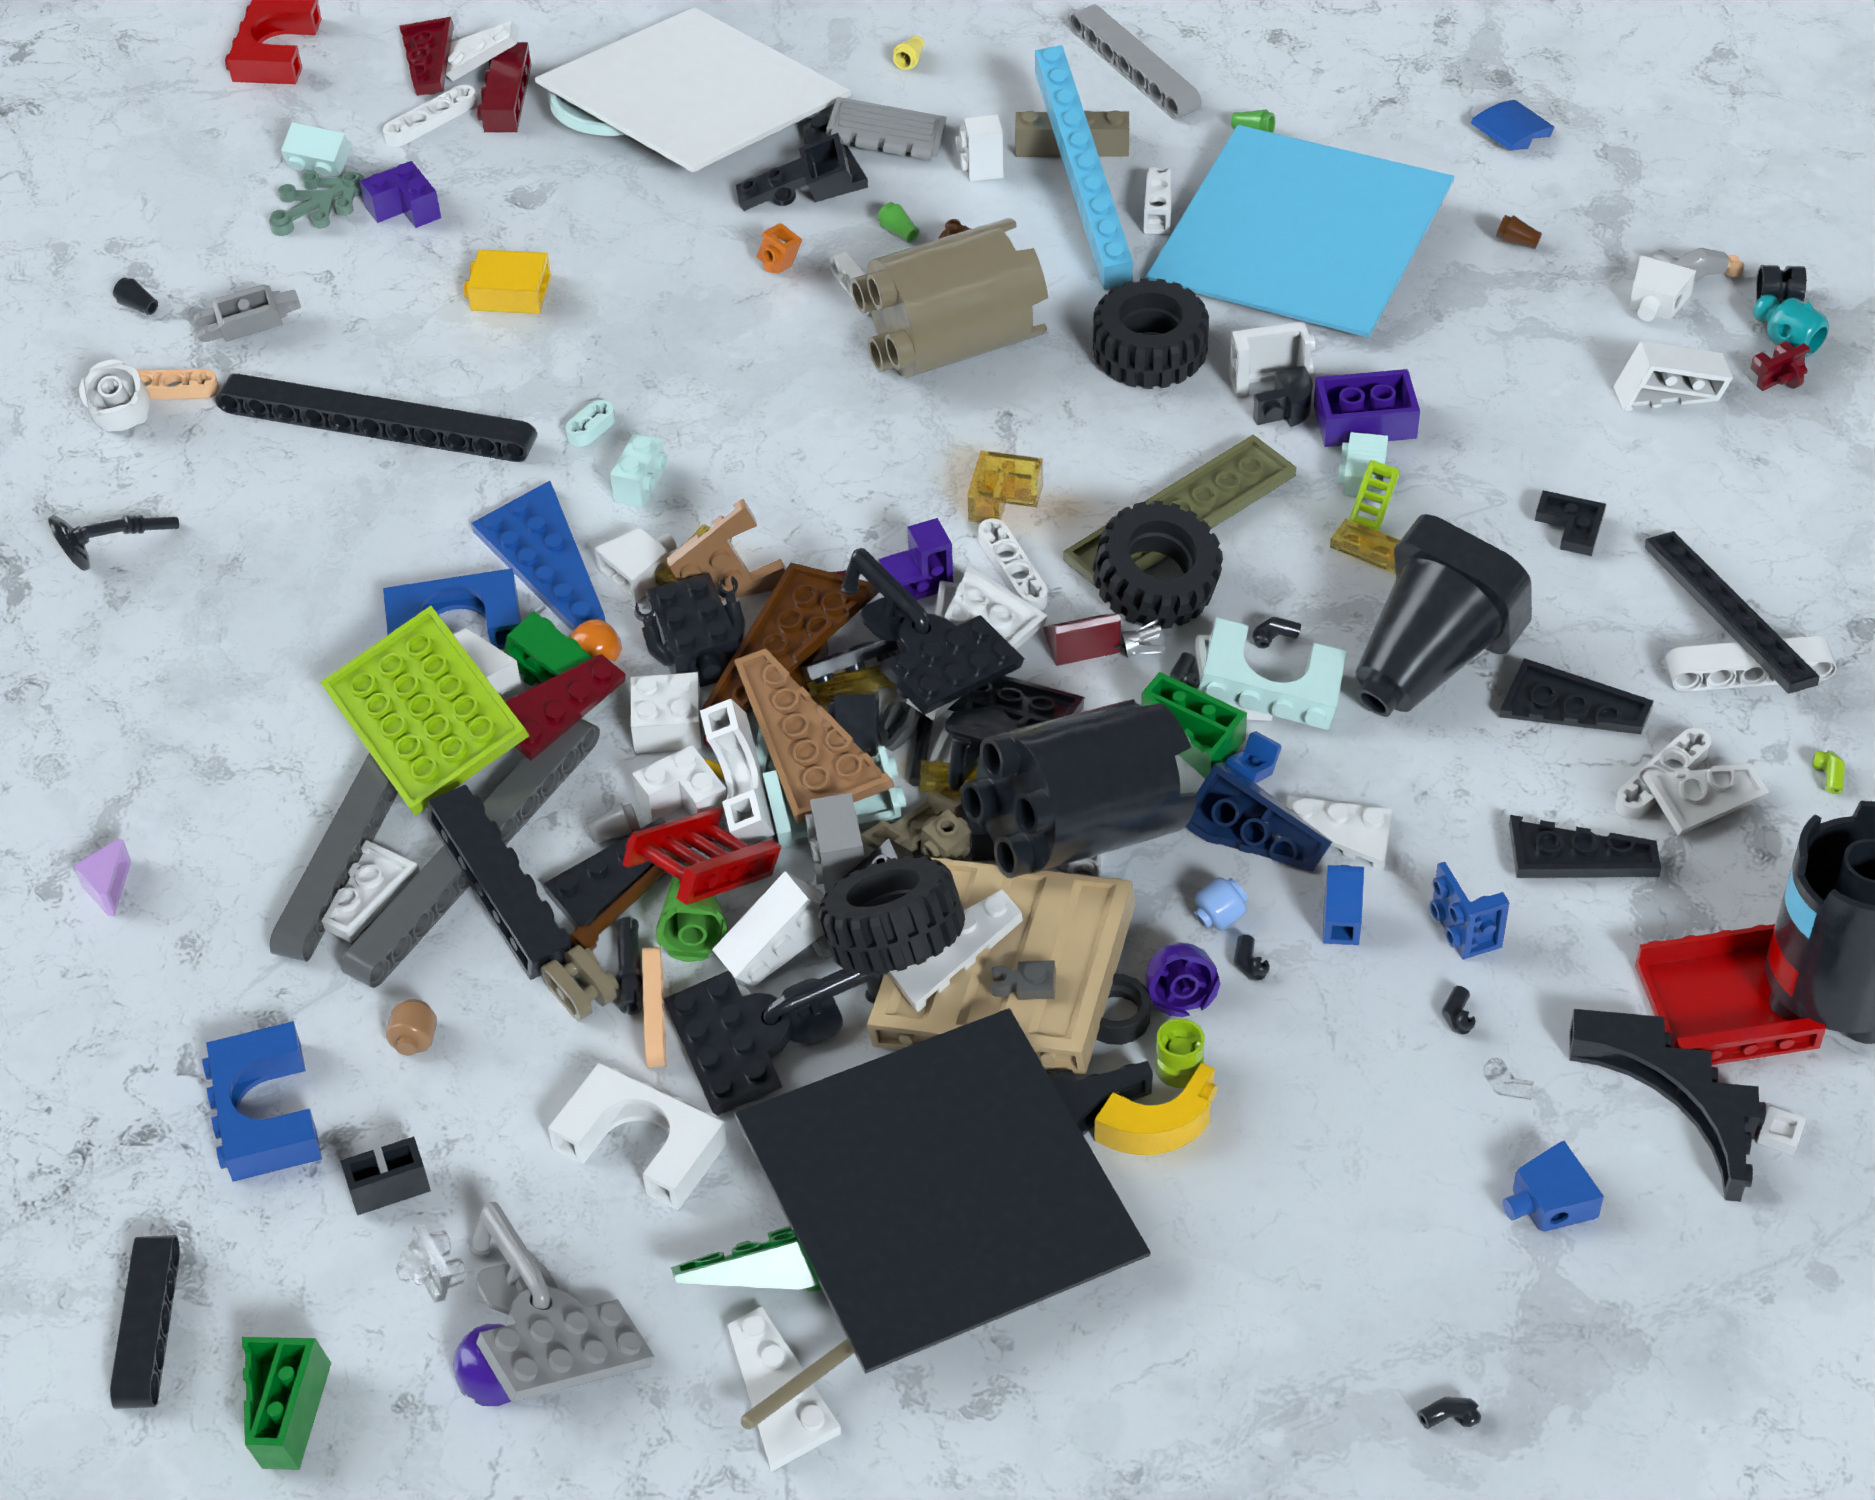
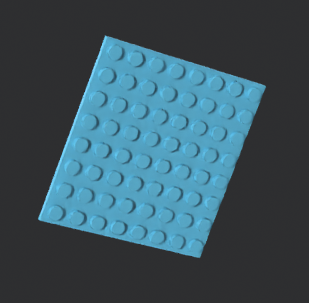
M1237 125L1146 275V278H1149V281H1157V278L1165 279L1167 283L1171 284L1174 281L1181 284L1183 289L1189 288L1196 294L1369 338L1453 184L1454 175Z

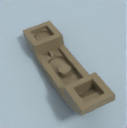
M948 779L928 791L927 801L893 824H889L885 820L879 822L861 834L862 841L875 850L887 839H891L905 847L911 853L919 850L922 827L932 816L938 817L947 809L956 817L962 816L964 809L961 802V788L958 791L951 790L948 785Z

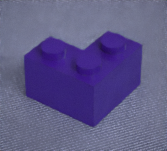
M412 161L399 164L397 167L374 174L360 181L365 208L377 223L404 213L413 226L418 228L441 218L436 190Z
M938 518L908 526V550L878 559V562L916 600L938 594L940 581L954 583L952 542Z

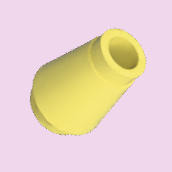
M912 36L897 45L893 50L895 65L902 70L914 68L925 46L924 40L919 36Z

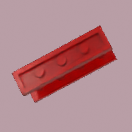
M717 807L631 833L625 846L626 853L622 865L629 868L644 862H652L679 879L680 887L676 899L689 905L772 876L782 845L770 839L749 846L718 827L723 810ZM714 840L718 842L719 844L731 850L732 852L729 853L725 851L724 849L720 848L711 841ZM693 847L711 859L707 860L689 848ZM672 854L690 866L685 867L668 855Z

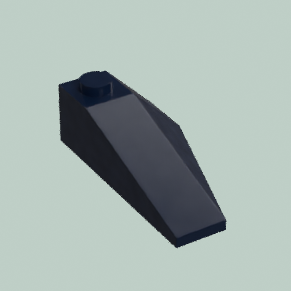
M1220 762L1213 766L1197 791L1195 811L1190 822L1186 825L1187 829L1206 842L1228 846L1249 854L1260 855L1309 871L1315 870L1333 842L1255 782L1225 762Z

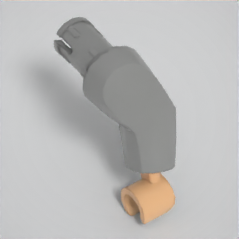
M1706 248L1694 249L1685 253L1680 258L1663 250H1657L1652 257L1653 259L1696 270L1694 282L1706 275L1723 274L1724 272L1730 277H1741L1744 270V262L1740 261L1738 256L1733 254L1728 256L1725 252Z

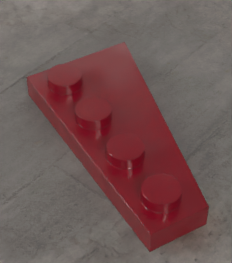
M445 17L399 25L406 49V57L410 66L413 87L417 96L443 92L454 29L452 18Z
M600 654L505 701L529 734V737L514 748L532 761L623 684L626 674Z

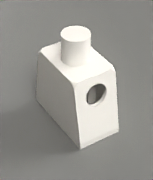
M1641 255L1634 280L1630 308L1637 311L1638 317L1643 321H1652L1655 316L1671 319L1691 296L1696 270Z
M635 529L594 549L598 571L636 603L647 594V589L654 588L669 575L671 570L668 566L667 557L677 546L673 537L667 532L653 539L643 529Z

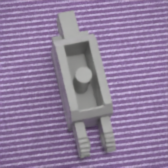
M262 284L216 298L212 302L213 308L193 315L192 320L194 325L198 327L214 324L197 332L200 342H210L220 338H224L225 342L283 325L281 319L286 317L287 313L300 309L301 305L295 290L280 293V291H272L269 285Z

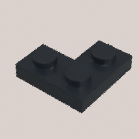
M1543 490L1536 510L1535 521L1565 527L1560 550L1592 556L1605 514L1606 503Z

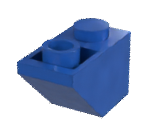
M1328 865L1323 907V944L1359 945L1362 924L1364 867Z

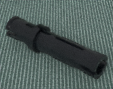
M623 917L616 922L619 971L615 979L620 991V1011L625 1014L627 1011L626 1004H628V1015H634L643 1009L641 994L643 972L640 970L639 923L633 918L632 928H630V917Z

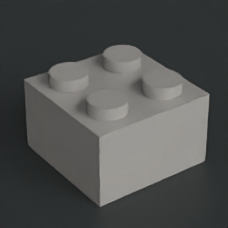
M852 793L811 799L812 814L805 815L808 835H814L813 837H808L811 857L814 863L819 862L813 864L817 885L824 884L825 893L828 889H833L836 882L841 880L864 860L863 844Z

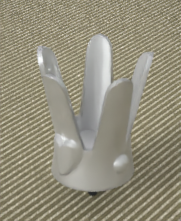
M1158 619L1135 631L1121 632L1123 644L1116 645L1114 648L1124 647L1127 658L1140 653H1165L1164 650L1166 648L1163 645H1142L1160 637L1162 628L1159 626L1144 630L1157 623Z

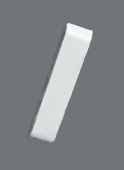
M1811 636L1783 639L1820 676L1819 681L1826 680L1835 674L1837 666L1828 641L1825 638ZM1738 642L1678 647L1671 650L1665 657L1673 687L1681 692L1778 685Z

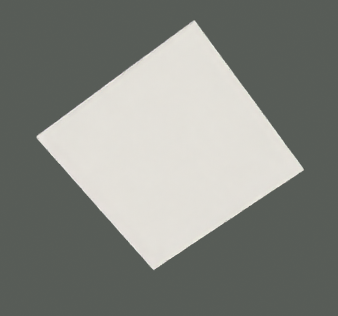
M696 7L535 77V83L546 88L548 91L555 93L569 103L576 105L693 173L835 104L837 97L847 98L851 96V90Z

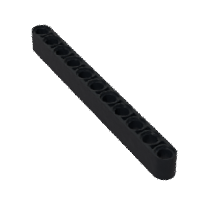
M243 374L229 375L215 398L217 406L229 414L512 462H522L527 458L538 434L536 429L525 421Z

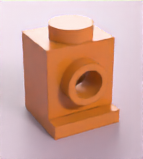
M779 223L763 232V241L756 258L763 262L762 267L766 271L778 274L792 267L803 240L782 223Z

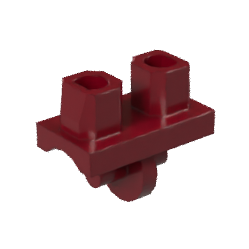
M1788 341L1778 344L1774 349L1773 358H1770L1764 352L1755 355L1752 359L1751 370L1758 375L1756 387L1764 391L1777 384H1786L1792 389L1803 385L1804 375L1808 372L1805 365V356L1810 352V347L1805 343L1794 347Z

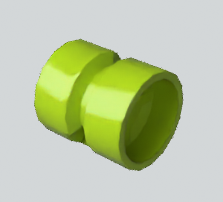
M1172 1019L1165 1022L1157 1032L1156 1074L1168 1086L1185 1088L1200 1064L1204 1063L1205 1034L1194 1021Z

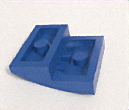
M1516 100L1501 102L1489 107L1472 118L1471 121L1472 125L1509 151L1528 149L1532 139L1551 137L1554 130L1552 124Z

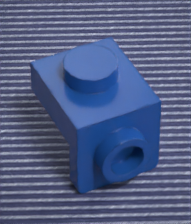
M1254 731L1250 733L1245 749L1230 756L1226 764L1253 782L1258 783L1273 774L1282 746L1263 734Z

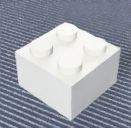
M698 672L631 677V733L635 754L680 751L691 745L696 750L702 749L701 693Z

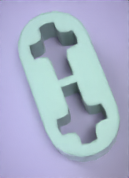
M606 400L593 401L571 418L565 426L568 443L575 447L587 446L608 430L615 422L613 405Z

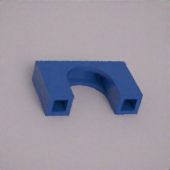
M513 568L383 588L387 635L429 606H432L438 615L450 610L466 609L477 612L486 619L490 644L502 650L505 649L507 635L521 623Z
M294 1021L206 1042L208 1057L202 1059L206 1079H212L213 1084L212 1087L207 1088V1095L211 1109H217L218 1115L211 1117L216 1139L221 1138L222 1146L216 1147L220 1168H228L232 1182L322 1160L317 1129L310 1108L268 1119L250 1118L238 1111L242 1098L256 1085L268 1080L306 1071L301 1042Z

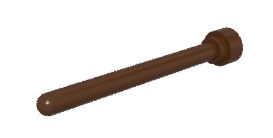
M669 854V855H668L669 857H671L672 859L676 860L677 862L680 861V859H678V858L675 857L674 855H672V854ZM654 865L590 925L577 926L569 933L572 941L570 949L580 945L583 949L589 948L593 951L597 947L598 936L667 872Z

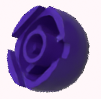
M1177 942L1164 946L1150 959L1145 972L1146 987L1154 1006L1158 1011L1168 1016L1186 1017L1190 1016L1186 1010L1199 1007L1201 1011L1204 1010L1216 998L1220 987V979L1214 962L1205 950L1190 943Z
M485 1324L474 1328L462 1338L455 1350L453 1371L459 1390L464 1396L466 1394L474 1399L476 1404L481 1406H500L511 1402L476 1344L480 1332L504 1327L505 1325Z

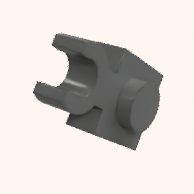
M1054 960L1018 962L1017 970H1010L1005 966L992 968L993 981L1003 980L1001 983H991L992 996L1005 997L1011 992H1016L1018 1000L1055 999L1056 966Z

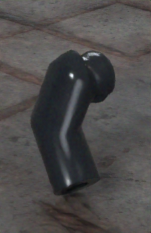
M1271 617L1255 627L1252 634L1254 644L1258 648H1267L1272 639L1278 635L1297 639L1301 631V623L1279 617Z
M1183 652L1170 672V677L1197 689L1200 679L1199 677L1194 679L1192 677L1194 673L1190 672L1196 662L1195 657L1188 652Z
M1240 935L1237 938L1235 949V967L1249 980L1259 981L1264 979L1270 970L1268 961L1265 960L1262 963V957L1255 958L1253 956L1255 939L1252 936Z
M1455 986L1442 1008V1015L1451 1030L1461 1035L1468 1034L1475 1027L1476 1023L1475 1017L1469 1018V1011L1463 1010L1470 997V992L1463 986Z
M1443 1397L1417 1412L1419 1421L1426 1429L1437 1425L1449 1417H1459L1460 1424L1463 1427H1471L1481 1421V1414L1477 1410L1479 1405L1471 1398Z

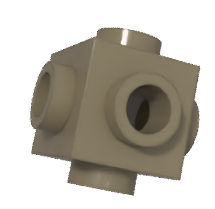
M947 809L938 817L932 816L924 823L920 851L925 857L962 861L970 852L972 831L963 818L956 817Z

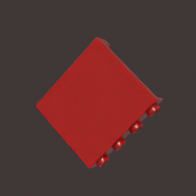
M1760 924L1752 928L1732 931L1722 930L1717 933L1698 936L1688 935L1679 939L1665 941L1654 940L1639 945L1635 967L1654 1016L1665 1017V1032H1671V1048L1711 1051L1712 1065L1820 1048L1826 1030L1825 1025L1809 1018L1798 1020L1784 1019L1775 1014L1769 1006L1768 999L1771 987L1766 977L1765 960L1775 924Z

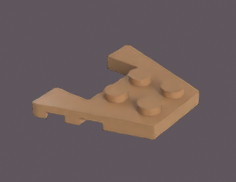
M744 499L736 502L733 505L734 510L725 518L722 515L712 522L713 527L702 536L696 534L667 557L668 566L678 581L710 573L716 589L721 579L723 589L731 591L733 590L731 576H733L738 582L735 598L773 591L787 569L782 560L779 559L749 572L731 544L729 538L757 526L755 516Z

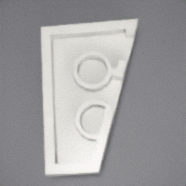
M1751 763L1711 766L1709 769L1691 771L1689 768L1676 769L1675 772L1659 773L1658 770L1646 771L1642 777L1678 836L1759 801L1769 793Z

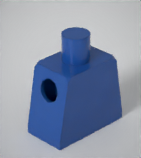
M1561 1141L1516 1171L1513 1184L1514 1195L1503 1199L1502 1206L1505 1214L1511 1221L1529 1215L1538 1230L1545 1232L1599 1218L1604 1195L1567 1143Z

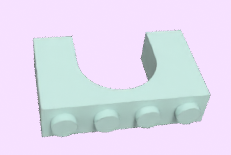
M1216 617L1198 690L1229 705L1329 730L1337 708L1347 651L1314 643L1306 665L1305 675L1302 678L1292 682L1271 681L1256 674L1246 663L1244 647L1249 626Z

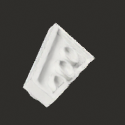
M1003 889L964 910L965 922L960 936L956 938V941L950 947H945L941 954L928 958L927 962L920 965L908 966L906 970L888 972L889 978L917 1013L927 1005L926 999L934 992L940 993L950 985L949 979L962 968L967 970L976 962L975 957L985 948L991 949L1023 921L1020 909Z

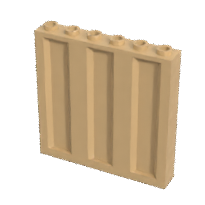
M930 857L932 860L937 859L950 869L963 910L1003 889L1020 909L1023 921L991 949L985 948L975 957L976 962L967 970L962 968L950 978V985L942 992L938 993L936 991L926 999L927 1005L918 1013L889 976L884 974L867 1023L872 1046L900 1050L1010 1008L1045 1070L1064 1072L1072 1069L1074 1074L1086 1075L1100 1028L1101 1017H1103L1113 983V976L1116 973L1136 904L1132 881L1120 878L1088 876L1085 874L1053 872L1051 870L1007 878L1001 873L997 865ZM1055 961V999L1018 1000L1016 992H1011L1005 997L992 996L991 983L1003 982V980L993 981V967L1005 966L1010 970H1017L1018 962Z

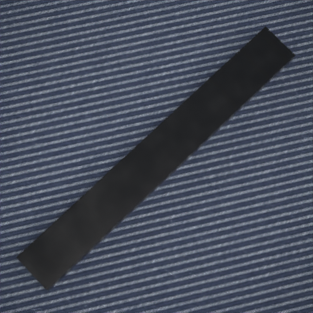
M1674 531L1646 539L1645 549L1788 694L1818 686L1820 676Z

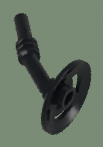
M56 515L48 518L49 526L57 542L70 560L83 571L90 569L89 555L85 544L90 542L89 538L123 532L124 534H143L145 530L179 528L178 517L144 518L143 515H130V517L124 515L122 519L87 525L82 528L80 526L73 528Z

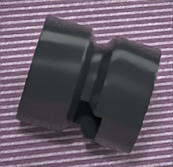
M1760 265L1756 282L1757 301L1763 295H1773L1782 302L1789 298H1797L1804 302L1807 283L1805 266H1786L1784 270H1781L1778 265Z

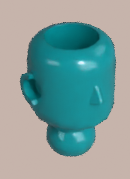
M1763 295L1754 305L1753 315L1755 319L1759 322L1768 323L1767 334L1770 340L1776 345L1788 341L1794 347L1805 343L1810 347V352L1805 357L1814 354L1822 346L1828 335L1829 322L1826 316L1814 309L1809 301L1804 303L1797 298H1789L1780 304L1775 296Z

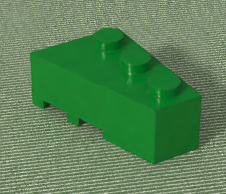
M1159 672L1141 693V706L1163 703L1177 718L1191 745L1190 749L1178 755L1205 779L1215 764L1220 762L1226 763L1227 759L1234 755L1246 740V712L1166 674Z

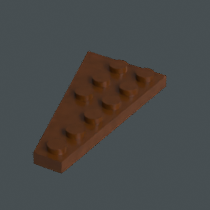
M790 562L701 710L732 699L740 708L748 713L752 706L734 662L735 659L766 648L791 674L869 603L879 591L869 581L859 579L860 591L854 595H847L840 590L844 575Z

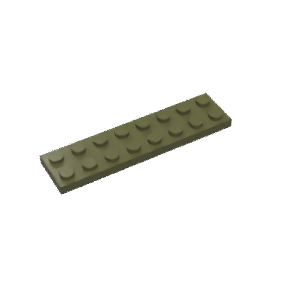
M1253 434L1144 502H1146V505H1150L1152 501H1163V505L1169 506L1171 503L1181 505L1180 509L1186 512L1190 509L1198 515L1197 519L1200 522L1204 520L1212 529L1294 478L1297 467ZM1106 525L1063 551V560L1093 585V560ZM1143 551L1131 555L1133 562L1143 572L1168 557L1154 551Z

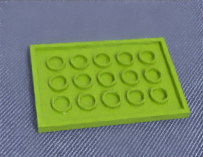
M432 606L423 610L320 682L415 816L428 808V800L452 791L529 737L526 729Z

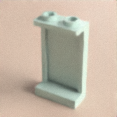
M885 746L878 747V755L871 758L883 773L886 772L893 779V777L898 776L894 756L887 757ZM776 770L763 773L778 841L782 845L781 849L809 842L808 837H813L814 835H808L806 821L796 824ZM902 786L894 787L854 802L859 830L873 827L883 820L892 823L902 818L900 807L906 806Z

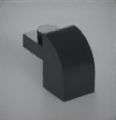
M1305 366L1275 372L1274 390L1254 394L1253 418L1257 425L1287 419L1290 427H1293L1307 419L1311 412L1313 382Z

